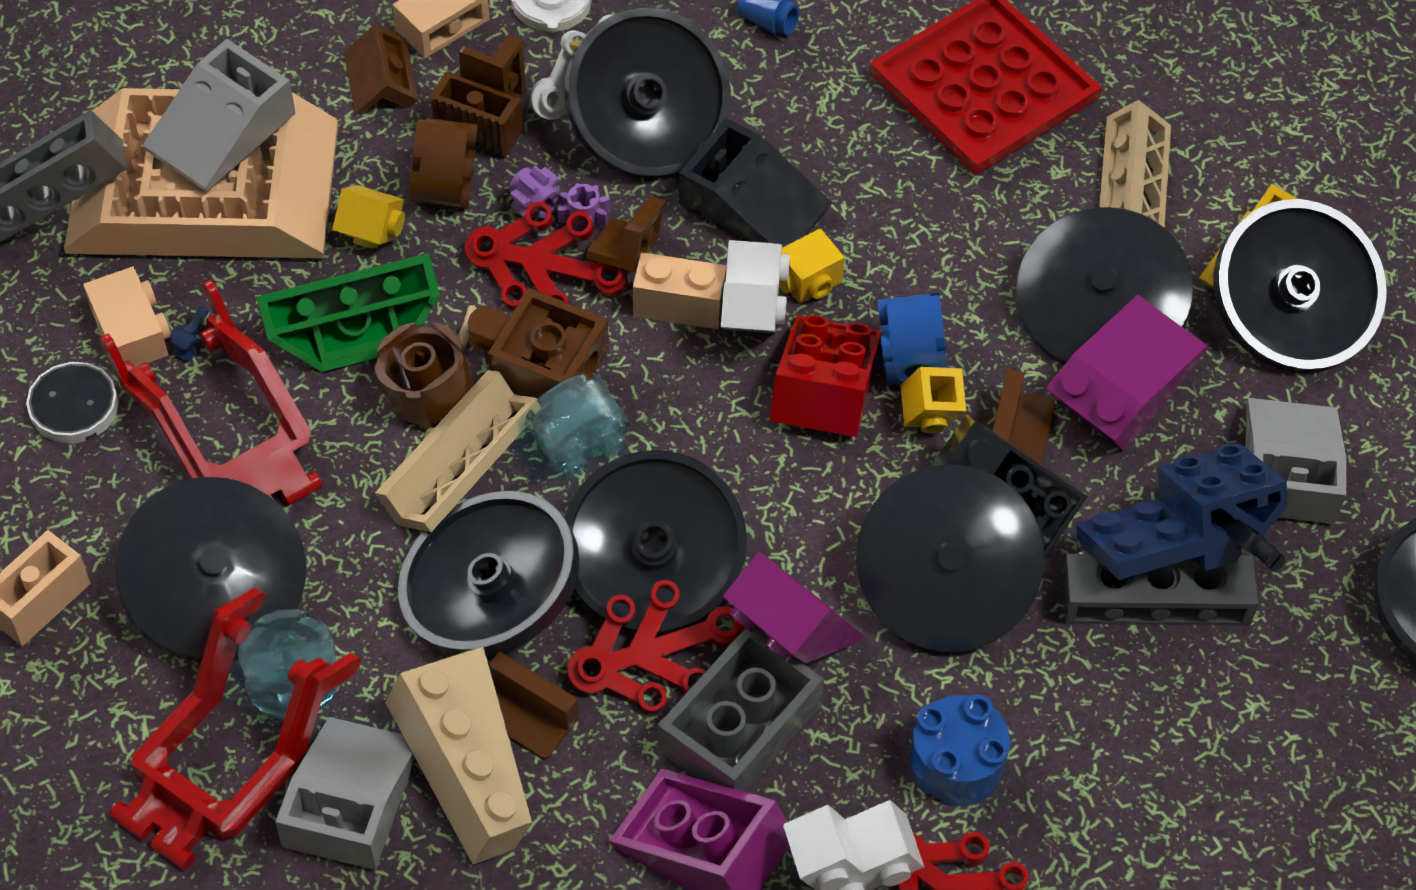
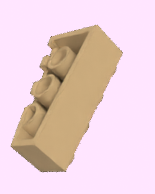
M476 648L400 673L385 703L472 864L480 863L515 849L532 823L484 648Z

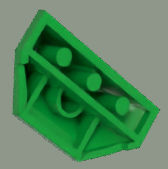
M427 253L256 296L267 340L318 371L325 372L378 358L377 350L379 344L393 330L416 322L418 327L423 325L439 299L440 293L430 255Z

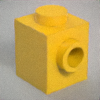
M359 185L342 188L332 230L354 236L353 242L357 245L378 248L379 244L393 241L395 236L397 237L401 233L405 222V213L401 211L404 199Z
M821 228L782 248V254L790 255L788 281L779 280V288L786 294L790 292L799 304L811 298L820 299L826 296L834 286L843 282L845 257Z
M920 367L900 384L904 427H921V431L924 433H938L947 430L952 422L966 412L961 368Z

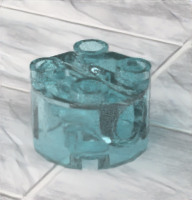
M582 374L559 383L537 400L542 408L536 415L531 408L526 415L525 425L546 454L551 466L556 472H563L565 477L570 480L585 473L590 466L589 461L603 454L607 458L614 457L621 453L628 445L625 435L629 430L630 421L597 374H593L591 381H588L586 376Z
M298 609L277 610L261 616L252 624L253 630L248 637L239 644L238 661L245 678L246 690L252 703L260 709L261 714L269 719H285L295 685L287 679L291 667L298 660L302 659L309 663L316 658H322L329 663V666L337 661L335 657V643L328 626L320 619L318 622L310 618L309 613ZM338 686L323 695L319 711L333 703Z

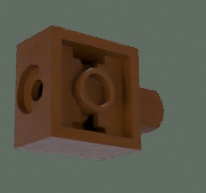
M531 288L527 289L512 315L485 305L475 309L468 319L470 345L488 353L489 370L500 372L513 393L520 396L537 398L540 404L568 415L573 411L609 350L607 318Z

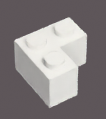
M729 240L726 282H724L722 329L775 333L776 324L785 325L787 299L786 297L778 296L779 280L788 281L790 255L782 254V244Z
M891 800L847 819H844L829 805H826L783 824L799 877L815 890H873L882 885H898L908 880L912 872L924 868L907 815Z

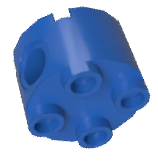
M940 293L878 300L887 386L902 384L920 367L948 368Z
M982 695L947 696L920 710L913 731L909 760L911 775L920 790L928 796L931 794L935 798L941 799V803L950 806H969L987 799L996 790V786L1000 783L1005 770L1010 749L1008 726L1000 713L993 708L992 702Z

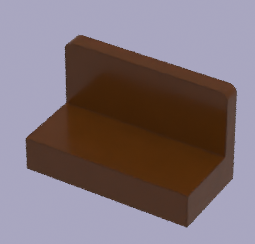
M374 24L345 50L344 56L355 112L364 115L382 98L404 108H410L418 101L406 38Z
M508 34L492 57L465 46L459 51L461 77L521 99L526 94L522 39Z
M650 196L630 222L616 218L611 219L588 248L586 258L635 272L638 268L641 252L649 253L659 240L666 200Z
M1007 369L993 431L1042 464L1055 401L1049 398L1021 393L1025 372Z
M498 652L488 666L508 737L541 759L547 760L579 720L578 699L502 652Z

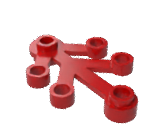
M534 202L528 206L524 217L501 230L489 226L480 227L468 236L465 243V252L469 261L478 268L490 269L502 290L501 296L505 305L513 310L516 309L521 299L512 302L508 300V295L514 290H519L523 292L524 296L527 289L524 284L514 280L505 262L522 265L538 292L569 303L568 297L556 289L547 272L594 282L597 291L606 297L622 295L629 285L626 269L604 263L598 265L553 254L576 240L583 241L591 237L594 232V225L590 215L586 212L577 211L572 213L567 219L566 226L527 248L513 245L514 242L533 230L544 231L548 229L553 222L549 206L543 202ZM543 211L547 215L543 221L535 222L532 220L534 213ZM578 221L588 223L587 228L581 232L573 230L574 224ZM484 241L494 243L492 249L487 252L479 250L480 244ZM607 270H615L618 273L613 281H606L602 278Z
M662 580L657 582L652 588L650 595L651 604L630 646L612 653L610 652L622 625L628 624L633 619L635 604L626 595H616L609 600L606 608L607 618L593 646L583 647L571 656L567 668L568 678L571 684L580 692L596 694L607 688L637 703L642 711L657 713L665 705L667 699L665 689L657 683H647L643 686L618 671L637 666L682 688L686 694L691 689L688 685V679L692 676L702 677L706 671L702 668L688 670L663 656L708 641L718 647H728L742 633L743 625L729 614L733 608L718 607L708 615L705 622L655 638L667 612L676 606L680 595L675 583L669 580ZM664 588L670 590L673 594V600L669 603L660 602L656 596L658 590ZM617 603H623L628 607L629 614L626 617L619 618L613 614L612 607ZM721 617L729 618L733 623V629L729 632L720 631L716 621ZM586 662H595L600 667V673L594 677L587 676L583 672L582 666ZM647 691H655L659 694L661 701L656 706H649L644 702L643 694Z
M970 832L964 835L960 842L926 844L920 836L913 833L924 868L912 872L908 880L898 884V890H918V880L931 890H1026L1029 873L1022 864L1009 862L1003 865L1000 871L947 875L934 864L963 861L969 866H979L988 857L990 849L988 839L981 833ZM969 844H977L982 848L983 852L976 855L971 854L965 847ZM1007 874H1016L1021 878L1022 882L1017 885L1010 884L1005 880V876Z

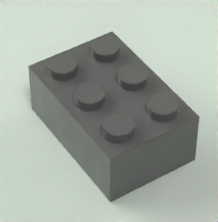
M745 628L658 724V752L694 778L746 792L821 707L824 678L793 656L788 661L784 660L765 644L767 641L766 637L756 630L751 632Z

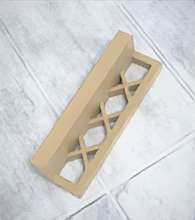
M1139 100L1107 116L1099 207L1131 210L1153 219L1164 227L1171 125ZM1148 127L1151 128L1154 132H1156L1155 142L1150 134ZM1146 156L1153 169V175L1146 163ZM1143 190H1145L1151 202V207H1149L1146 201V198L1143 194Z
M488 370L380 486L375 494L398 525L432 532L543 409L537 398L514 395L500 372ZM514 411H518L515 416L509 418ZM432 506L425 515H421L426 508Z

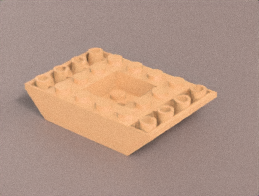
M122 88L92 111L123 139L126 170L119 173L115 178L107 180L88 191L79 199L72 201L64 245L65 254L324 258L338 119L292 92L296 114L205 192L143 148L144 142L180 89Z

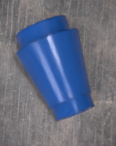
M739 0L737 4V14L744 17L777 37L781 34L790 35L798 24L800 9L792 0Z

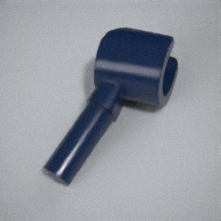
M199 307L184 329L176 328L172 332L171 340L175 344L172 348V353L187 362H190L201 349V339L195 337L209 313L207 308Z

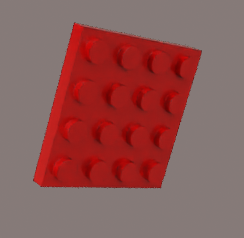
M973 0L870 62L869 74L975 176L1099 99L1102 91V86L1008 0Z

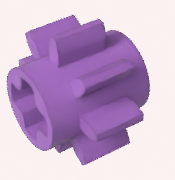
M534 166L532 169L529 167L523 168L513 177L509 185L510 196L514 199L511 207L524 217L526 209L530 204L543 202L549 206L552 213L560 203V189L555 186L560 179L546 167L541 170L537 166ZM538 211L532 217L536 218L539 216L540 218H545L547 214L543 211Z
M576 183L568 193H560V207L557 208L558 222L566 223L572 213L582 211L590 215L594 231L599 226L606 227L608 224L607 213L610 212V199L606 196L599 198L597 185L591 186ZM578 221L574 224L573 230L581 232L587 228L588 223Z

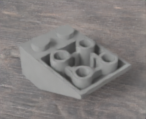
M226 39L197 63L144 142L143 148L207 192L296 114L290 80Z
M1248 398L1246 406L1245 448L1287 481V507L1278 518L1335 524L1346 497V452L1337 408Z
M328 717L293 775L275 823L282 847L376 870L415 760L403 734Z

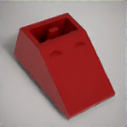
M797 315L776 372L769 421L858 437L882 331L871 329L868 325L862 323H850L847 325L830 322L819 315H807L805 317Z

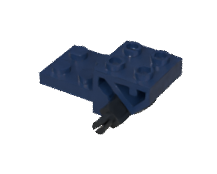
M1225 444L1218 447L1215 451L1198 456H1183L1176 459L1173 463L1159 466V500L1141 501L1135 507L1114 513H1100L1094 516L1093 519L1076 523L1077 540L1118 580L1189 559L1195 561L1204 571L1237 562L1243 553L1242 548L1259 559L1268 569L1276 571L1283 566L1285 557L1275 549L1276 547L1264 535L1287 507V481L1242 444Z

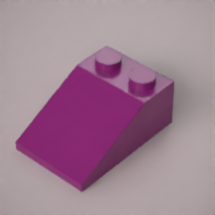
M1137 295L1071 356L1046 389L1055 400L1124 452L1209 347L1141 296Z
M761 552L756 554L723 595L726 600L735 606L729 614L751 632L758 625L770 635L765 644L786 661L794 655L804 663H808L856 644L864 636L799 581Z
M666 769L659 771L609 840L612 847L685 890H760L790 847L783 826L787 821L776 800Z

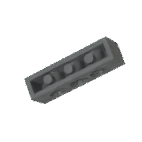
M89 110L1 162L0 242L10 239L17 232L36 221L46 218L55 210L71 201L79 199L88 191L125 171L126 161L123 139L94 112Z
M1081 551L1076 554H1066L1061 575L1065 624L1251 626L1258 607L1253 556L1241 555L1237 562L1204 571L1195 561L1189 559L1118 580L1092 553ZM1111 583L1118 586L1119 589H1112L1104 584ZM1151 584H1159L1166 589H1157ZM1197 584L1206 585L1210 587L1212 590L1203 589L1199 587Z

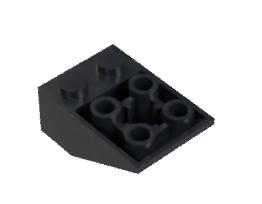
M728 118L720 124L679 172V205L748 242L782 244L783 248L808 235L832 203L830 199L762 136Z
M968 414L965 415L931 465L957 464L974 467L993 474L1012 487L1029 506L1036 519L1043 540L1044 560L1088 497Z

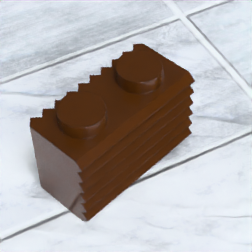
M450 72L444 73L430 94L432 119L478 124L476 145L478 144L479 148L485 147L487 151L493 150L494 154L501 153L502 157L507 156L523 132L524 121L522 119L524 115H522L523 104H521V98Z

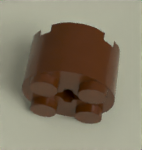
M418 118L413 145L412 171L410 172L409 201L456 208H469L470 183L474 171L478 124Z
M416 322L393 330L379 344L377 350L378 358L375 365V373L392 412L400 419L416 424L417 427L425 430L436 427L474 386L473 375L459 337L451 328L438 322H431L432 326L419 327Z

